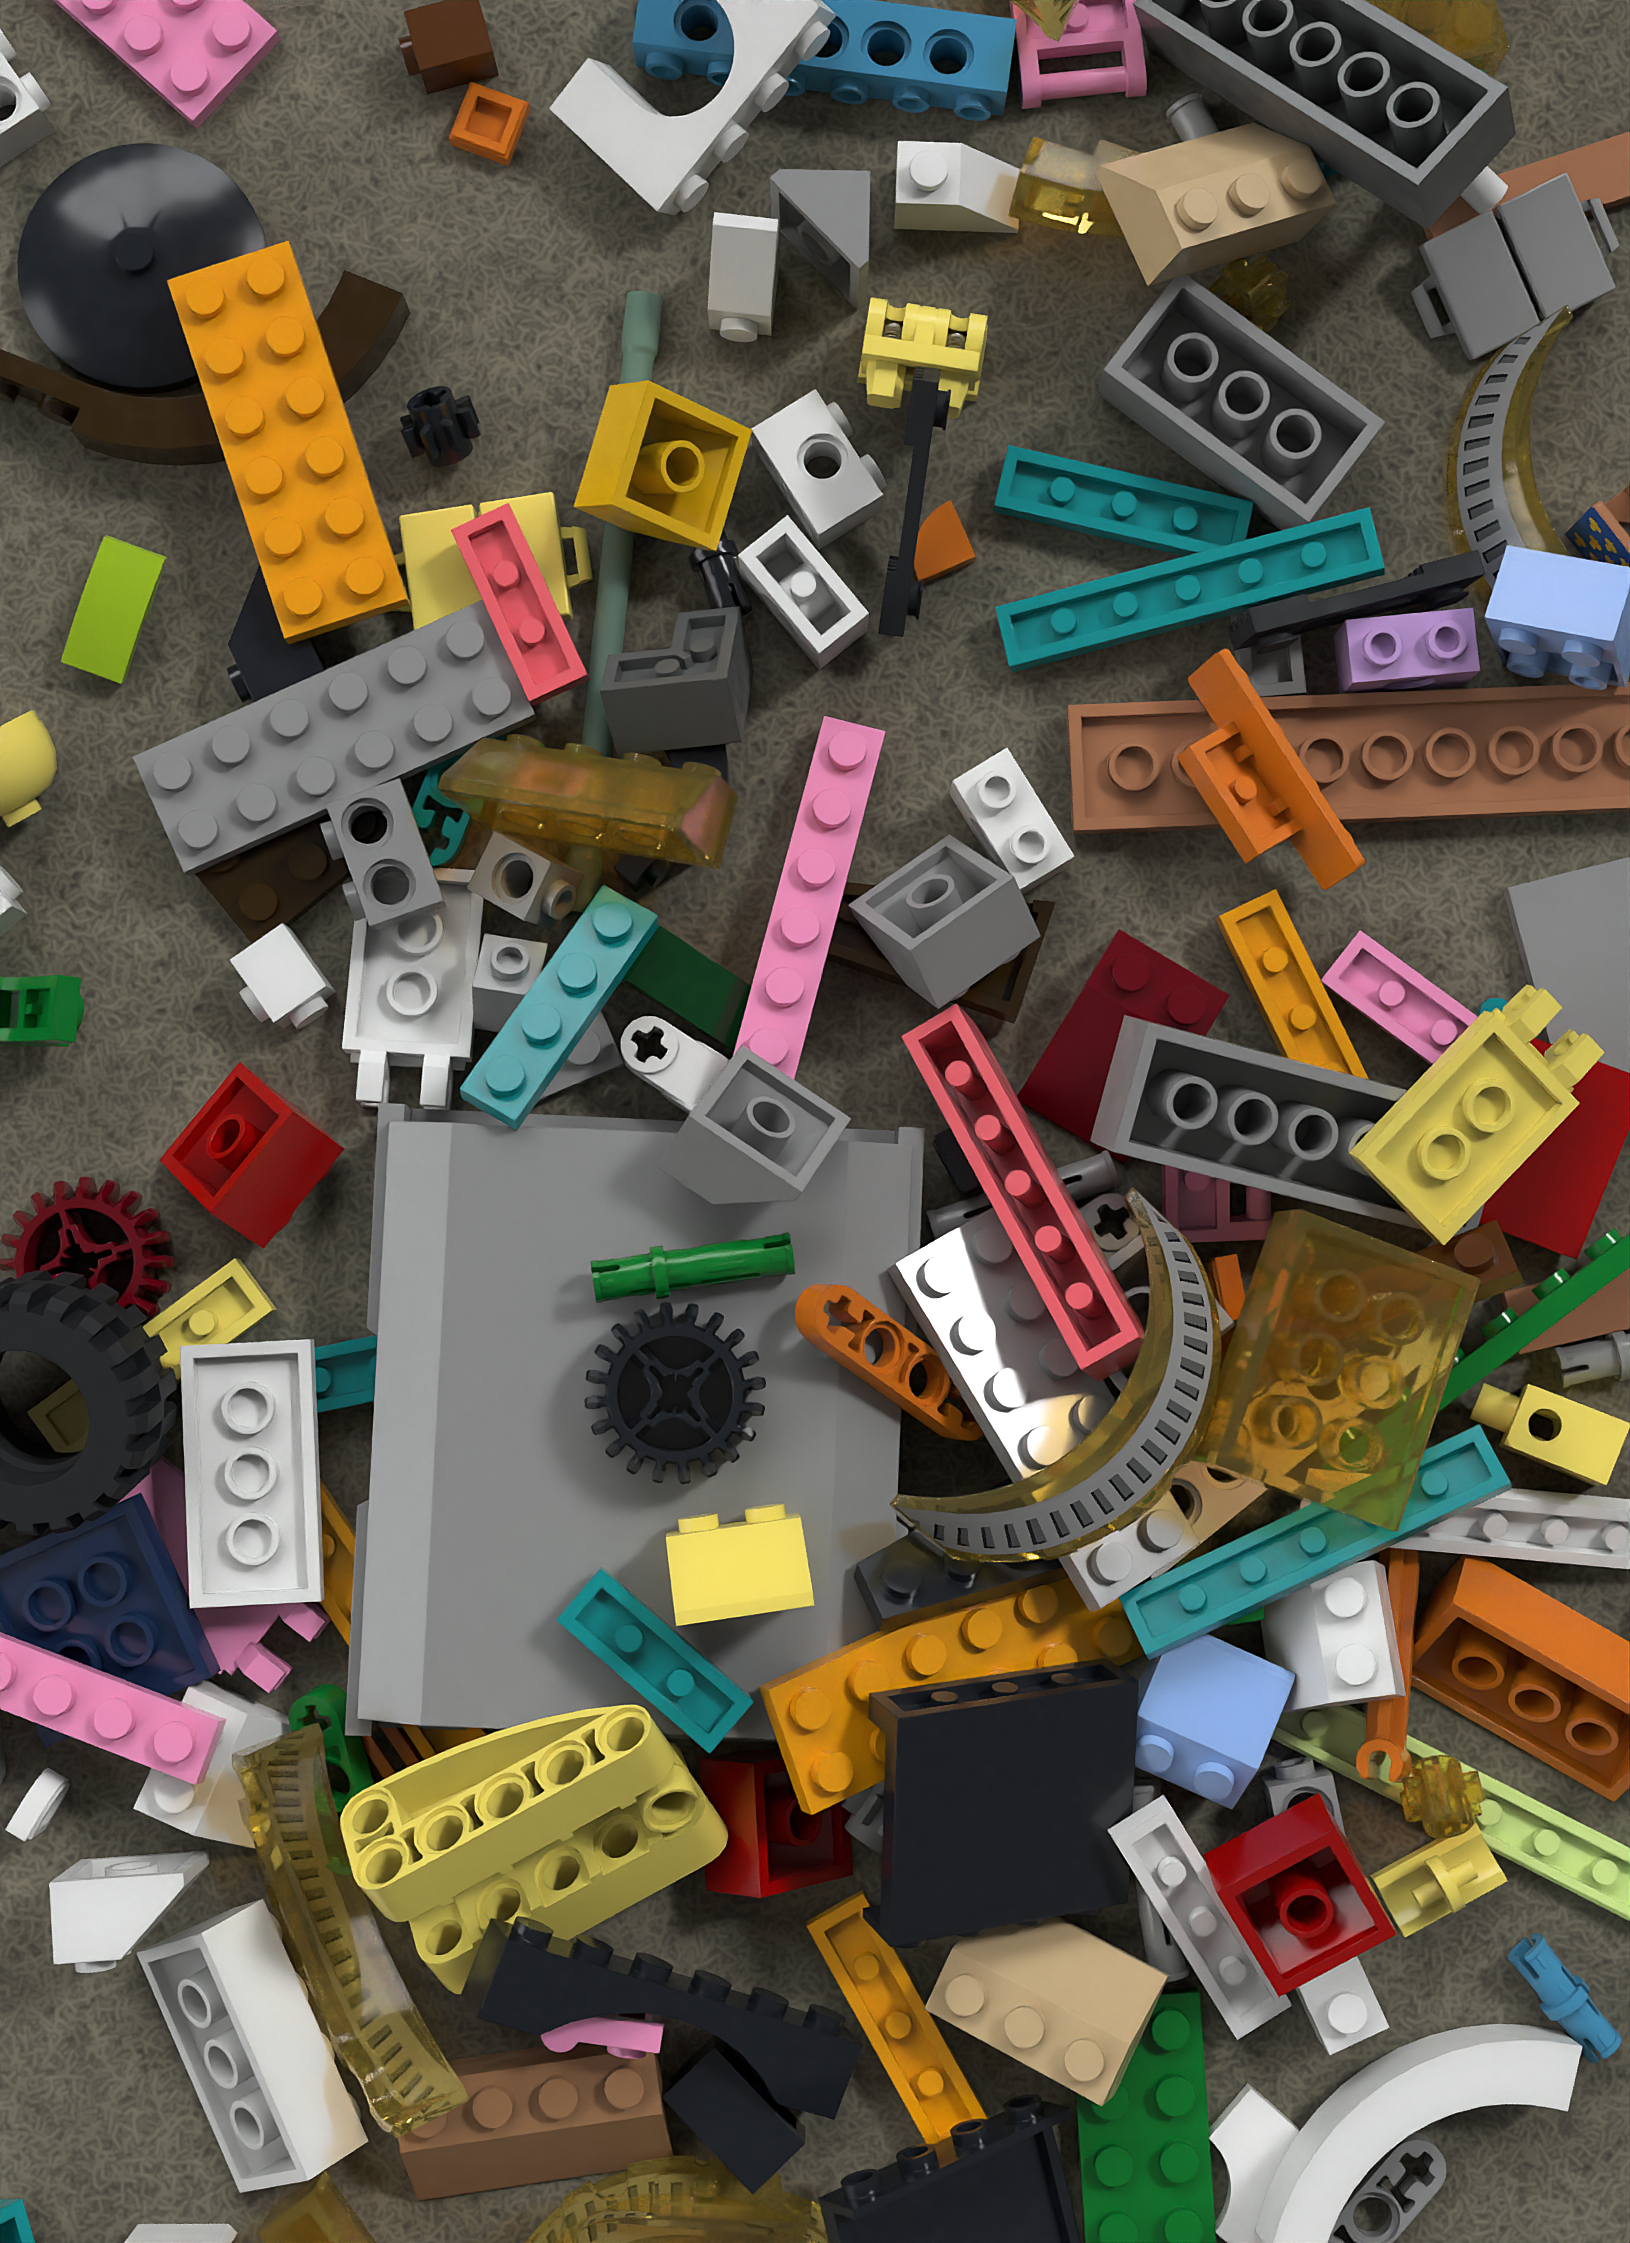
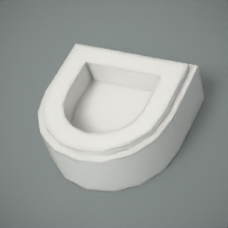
M50 1768L44 1770L26 1794L5 1830L23 1841L31 1840L43 1832L68 1791L69 1779Z

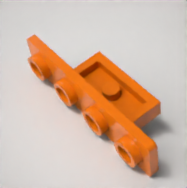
M1225 648L1215 653L1188 677V682L1219 730L1191 744L1176 757L1245 864L1290 839L1323 890H1328L1364 866L1365 859L1356 847L1352 836L1343 827L1321 793L1317 782L1309 774L1286 739L1282 728L1274 720L1253 688L1245 671L1239 666L1228 649Z

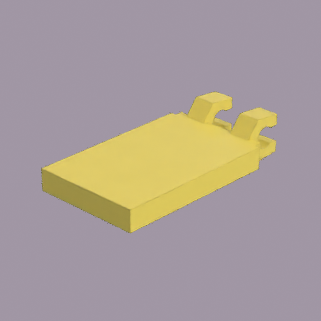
M1526 984L1503 1007L1502 1012L1498 1008H1495L1492 1012L1484 1010L1349 1152L1434 1241L1445 1245L1580 1104L1571 1094L1574 1090L1572 1086L1578 1083L1605 1053L1588 1034L1582 1033L1579 1036L1574 1030L1568 1029L1545 1051L1544 1057L1530 1041L1562 1009V1006L1546 989L1539 988L1536 990L1533 986Z

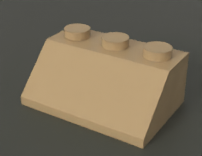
M1255 123L1100 165L1095 171L1147 286L1300 241L1337 204L1310 146Z
M1055 1916L1045 1918L1042 1923L1034 1926L1012 1924L986 1929L983 1934L975 1937L960 1936L947 1958L924 2009L1096 2104L1103 2106L1115 2095L1169 1975L1074 1924Z

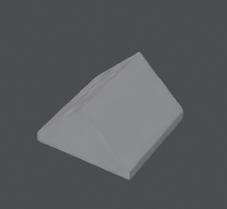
M779 169L770 177L771 218L778 219L779 231L858 311L867 303L870 171Z

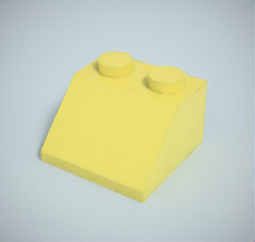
M779 1503L744 1509L746 1521L719 1524L718 1513L679 1518V1531L666 1533L676 1626L815 1606L799 1513L786 1515L785 1504Z

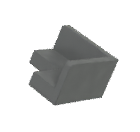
M740 606L678 613L671 648L608 655L600 694L617 753L631 754L742 742L753 679V663Z

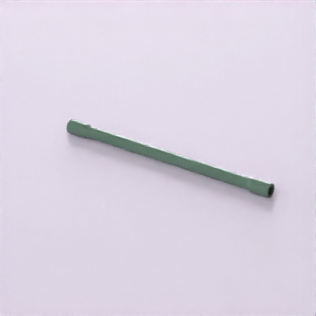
M632 291L626 294L621 339L623 359L620 384L646 380L652 382L653 364L658 353L663 298L658 294L646 291ZM606 521L602 543L588 672L590 680L587 682L570 848L565 858V864L584 873L576 890L577 895L574 906L567 914L574 916L582 914L601 885L603 867L601 846L613 739L601 698L600 688L608 655L620 654L623 651L635 532L622 529Z

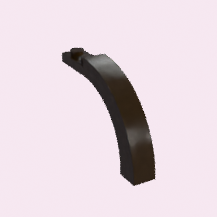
M344 270L328 305L317 319L343 403L356 394L379 368L396 343L411 313L403 293ZM0 349V400L15 403L17 396L20 395L39 403L36 410L42 415L63 425H73L71 432L86 449L118 459L156 465L185 466L226 461L204 393L174 398L136 397L115 393L87 384Z

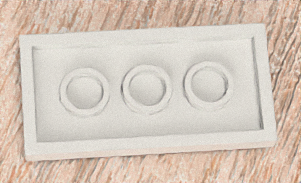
M314 1339L180 1346L190 1608L319 1602L324 1600Z

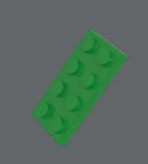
M1198 1988L1162 1990L1115 2095L1103 2106H1100L1075 2092L1084 2243H1216L1200 1992Z

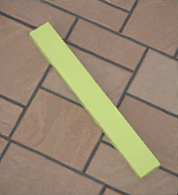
M1351 1705L1282 1713L1271 1737L1277 1742L1312 1758L1326 1767L1450 1830H1454L1473 1820L1477 1823L1491 1851L1630 1921V1848L1408 1734L1406 1749L1411 1756L1412 1768L1409 1777L1404 1783L1389 1781L1391 1759L1387 1753L1381 1754L1378 1758L1377 1779H1362L1357 1771L1356 1757L1358 1750L1365 1743L1367 1714Z

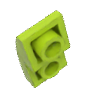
M105 535L82 593L61 662L122 684L129 673L144 620L149 617L167 557Z

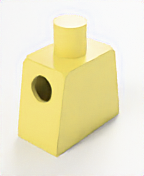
M1483 1383L1469 1416L1472 1420L1504 1432L1499 1447L1594 1487L1607 1485L1630 1428V1423L1530 1384L1522 1387L1518 1397ZM1534 1413L1552 1420L1554 1430L1548 1441L1530 1433L1529 1420Z

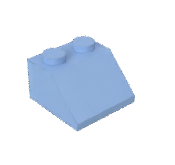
M1204 1634L1151 1659L1139 1679L1135 1767L1232 1810L1259 1769L1294 1683L1295 1673L1208 1634Z

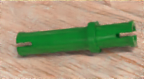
M786 1232L763 1238L743 1239L664 1251L663 1245L649 1247L650 1253L617 1259L592 1260L590 1264L596 1303L656 1294V1299L670 1298V1291L684 1290L686 1288L712 1286L768 1276L795 1274V1263L792 1244H790V1234Z

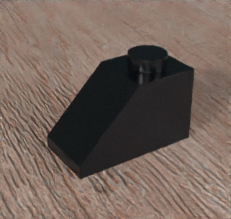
M259 564L228 643L236 664L228 667L227 672L243 703L251 699L253 702H256L327 670L313 637L292 644H288L284 639Z

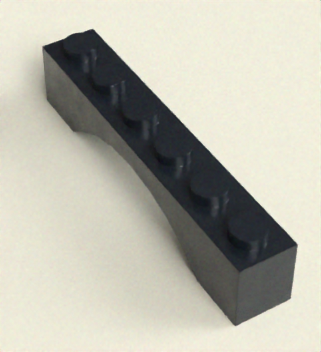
M517 1916L513 1924L490 1918L461 1993L476 2018L538 2036L570 2022L605 2014L648 2013L680 2019L712 2032L740 2052L755 2079L777 2104L829 2119H835L863 2046L844 2026L846 2018L836 2011L817 2004H810L807 2012L788 2006L789 2001L783 1996L760 1987H753L750 1995L731 1989L732 1984L729 1981L703 1970H695L693 1977L672 1972L673 1966L647 1953L637 1952L634 1960L613 1954L614 1949L607 1943L587 1935H576L574 1942L552 1936L554 1931L550 1927L527 1917Z

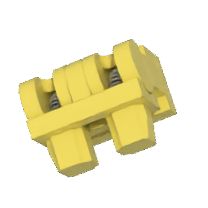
M871 297L857 383L866 384L867 404L890 409L900 408L903 390L911 391L915 366L941 369L938 390L947 392L948 389L951 390L947 418H958L965 400L977 402L986 347L988 316L970 313V316L967 318H958L952 315L949 309H936V307L924 305L922 307L907 303L904 308H895L889 305L886 299Z

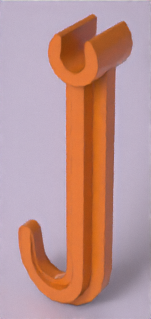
M1388 1547L1380 1551L1379 1563L1385 1566L1406 1697L1368 1702L1365 1743L1358 1750L1356 1767L1362 1779L1375 1780L1377 1779L1378 1758L1381 1754L1387 1753L1391 1759L1389 1781L1404 1783L1409 1777L1412 1768L1411 1756L1406 1749L1420 1551Z

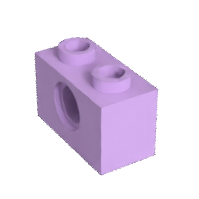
M1473 608L1349 619L1344 621L1333 636L1339 694L1417 691L1465 686L1480 671Z

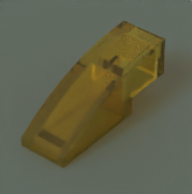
M1033 136L1018 175L1008 216L1048 228L1087 235L1125 238L1095 171L1100 165L1142 153L1100 139L1094 156H1090Z

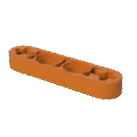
M813 1284L804 1289L796 1303L795 1322L799 1332L807 1341L938 1435L947 1439L964 1441L978 1440L985 1435L933 1348L852 1288L842 1284ZM826 1303H829L828 1311L832 1316L841 1322H850L847 1327L828 1325L829 1316L823 1311ZM876 1329L881 1334L883 1340V1351L880 1359L871 1365L866 1358L864 1345L869 1333ZM920 1361L927 1372V1383L923 1392L916 1397L909 1386V1376L914 1365ZM945 1398L961 1400L960 1408L965 1412L964 1419L960 1410L951 1404L943 1403Z

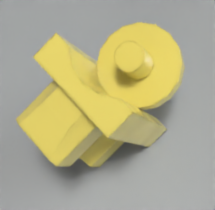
M1473 1820L1466 1822L1370 1875L1400 1933L1404 1937L1413 1934L1451 1912L1455 1913L1466 1907L1465 1904L1508 1881L1486 1844L1477 1823Z

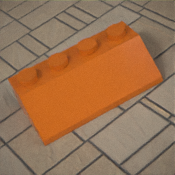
M1463 1554L1439 1581L1415 1624L1411 1686L1615 1802L1630 1788V1642L1481 1556Z

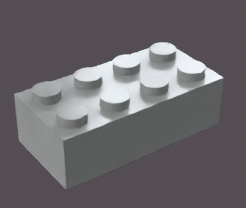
M1188 275L1174 278L1103 369L1096 394L1236 498L1253 501L1252 510L1279 530L1308 524L1314 520L1369 448L1385 423L1384 420Z

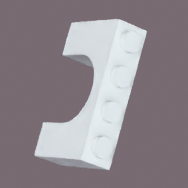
M716 0L725 11L732 27L734 37L733 64L729 77L718 95L706 106L693 113L672 117L661 114L610 65L591 58H587L549 109L657 212L676 215L680 210L687 212L705 195L709 187L706 179L719 162H728L742 149L749 136L746 128L761 110L763 112L769 111L782 99L789 87V82L786 78L801 59L804 61L810 60L828 40L830 30L827 27L836 17V14L823 1Z

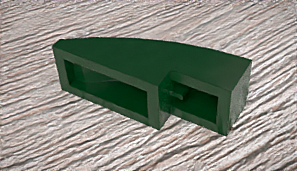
M600 887L597 889V891L595 892V894L593 895V897L591 898V900L589 901V903H588L587 906L585 907L584 911H585L586 908L589 906V904L591 903V901L594 899V897L596 896V894L598 893V891L601 889ZM659 925L622 981L649 1000L734 1052L752 986Z

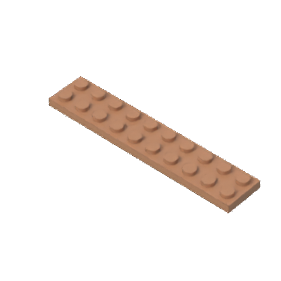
M1630 682L1627 683L1626 688L1607 684L1606 689L1592 690L1571 684L1260 697L1274 720L1282 728L1286 739L1309 774L1317 782L1321 793L1342 824L1630 812ZM1200 700L1067 706L1066 724L1072 835L1223 829L1176 757L1191 744L1219 730Z

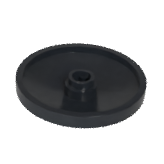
M152 143L120 145L96 152L73 164L61 173L37 200L24 226L19 244L17 260L19 290L25 311L39 337L51 352L76 374L94 384L125 393L158 394L191 386L200 382L167 280L267 248L268 243L259 218L244 192L224 171L210 161L192 152L168 145Z

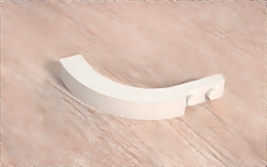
M1488 2024L1461 2027L1429 2035L1399 2047L1372 2062L1342 2084L1315 2111L1296 2135L1278 2165L1266 2192L1255 2232L1264 2243H1328L1341 2210L1367 2172L1389 2150L1409 2135L1432 2122L1452 2114L1478 2107L1501 2104L1536 2105L1568 2112L1582 2046L1558 2030L1530 2025Z

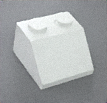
M1375 1560L1354 1563L1263 1606L1265 1619L1260 1621L1266 1660L1295 1673L1294 1683L1281 1714L1406 1697L1384 1565Z
M203 1680L188 1687L182 1702L227 1719L204 1782L194 1785L151 1768L133 1809L193 1836L265 1851L272 1838V1833L259 1787L256 1754L260 1744L291 1733L289 1716L212 1681Z
M209 1850L79 1860L49 1883L54 1964L75 1963V1971L79 1973L101 1972L115 1968L116 1960H121L125 1955L131 1953V1950L152 1931L210 1864Z

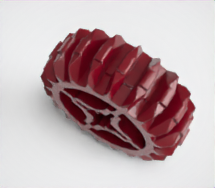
M80 1177L75 1193L68 1182H55L53 1184L54 1202L44 1193H34L30 1199L37 1213L36 1216L19 1210L13 1214V1220L24 1231L21 1236L14 1234H4L2 1236L1 1243L7 1247L16 1248L15 1259H0V1270L15 1271L16 1279L27 1272L46 1270L52 1275L53 1280L62 1274V1271L75 1267V1259H83L78 1254L81 1249L84 1253L110 1255L99 1259L97 1268H89L94 1272L92 1277L89 1274H79L84 1275L87 1280L85 1288L91 1290L101 1282L112 1288L111 1279L113 1273L119 1266L130 1262L134 1258L131 1281L125 1293L116 1303L125 1310L135 1304L143 1314L157 1316L161 1308L147 1296L150 1290L157 1293H169L171 1291L172 1284L167 1280L155 1279L156 1268L169 1269L174 1267L175 1258L163 1255L156 1256L155 1247L166 1245L172 1240V1237L168 1231H156L149 1234L147 1229L153 1226L160 1218V1213L157 1209L149 1208L135 1215L143 1198L139 1192L131 1190L119 1200V1182L106 1180L97 1193V1186L93 1178ZM96 1210L104 1213L117 1222L126 1233L128 1239L120 1242L101 1243L95 1237L91 1226L84 1224L81 1212ZM62 1221L63 1228L58 1230L61 1242L59 1253L54 1260L40 1266V1255L44 1242L53 1228Z

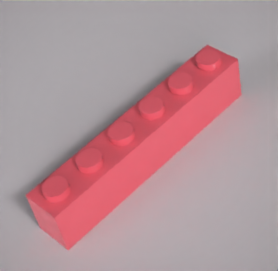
M956 1003L901 1036L1080 1369L1100 1382L1156 1350L978 1025Z

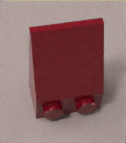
M1118 929L1018 1093L1017 1098L1023 1105L1098 1150H1108L1091 1142L1090 1139L1124 1015L1206 1036L1230 995ZM1108 1150L1110 1156L1123 1165L1129 1158L1128 1155Z

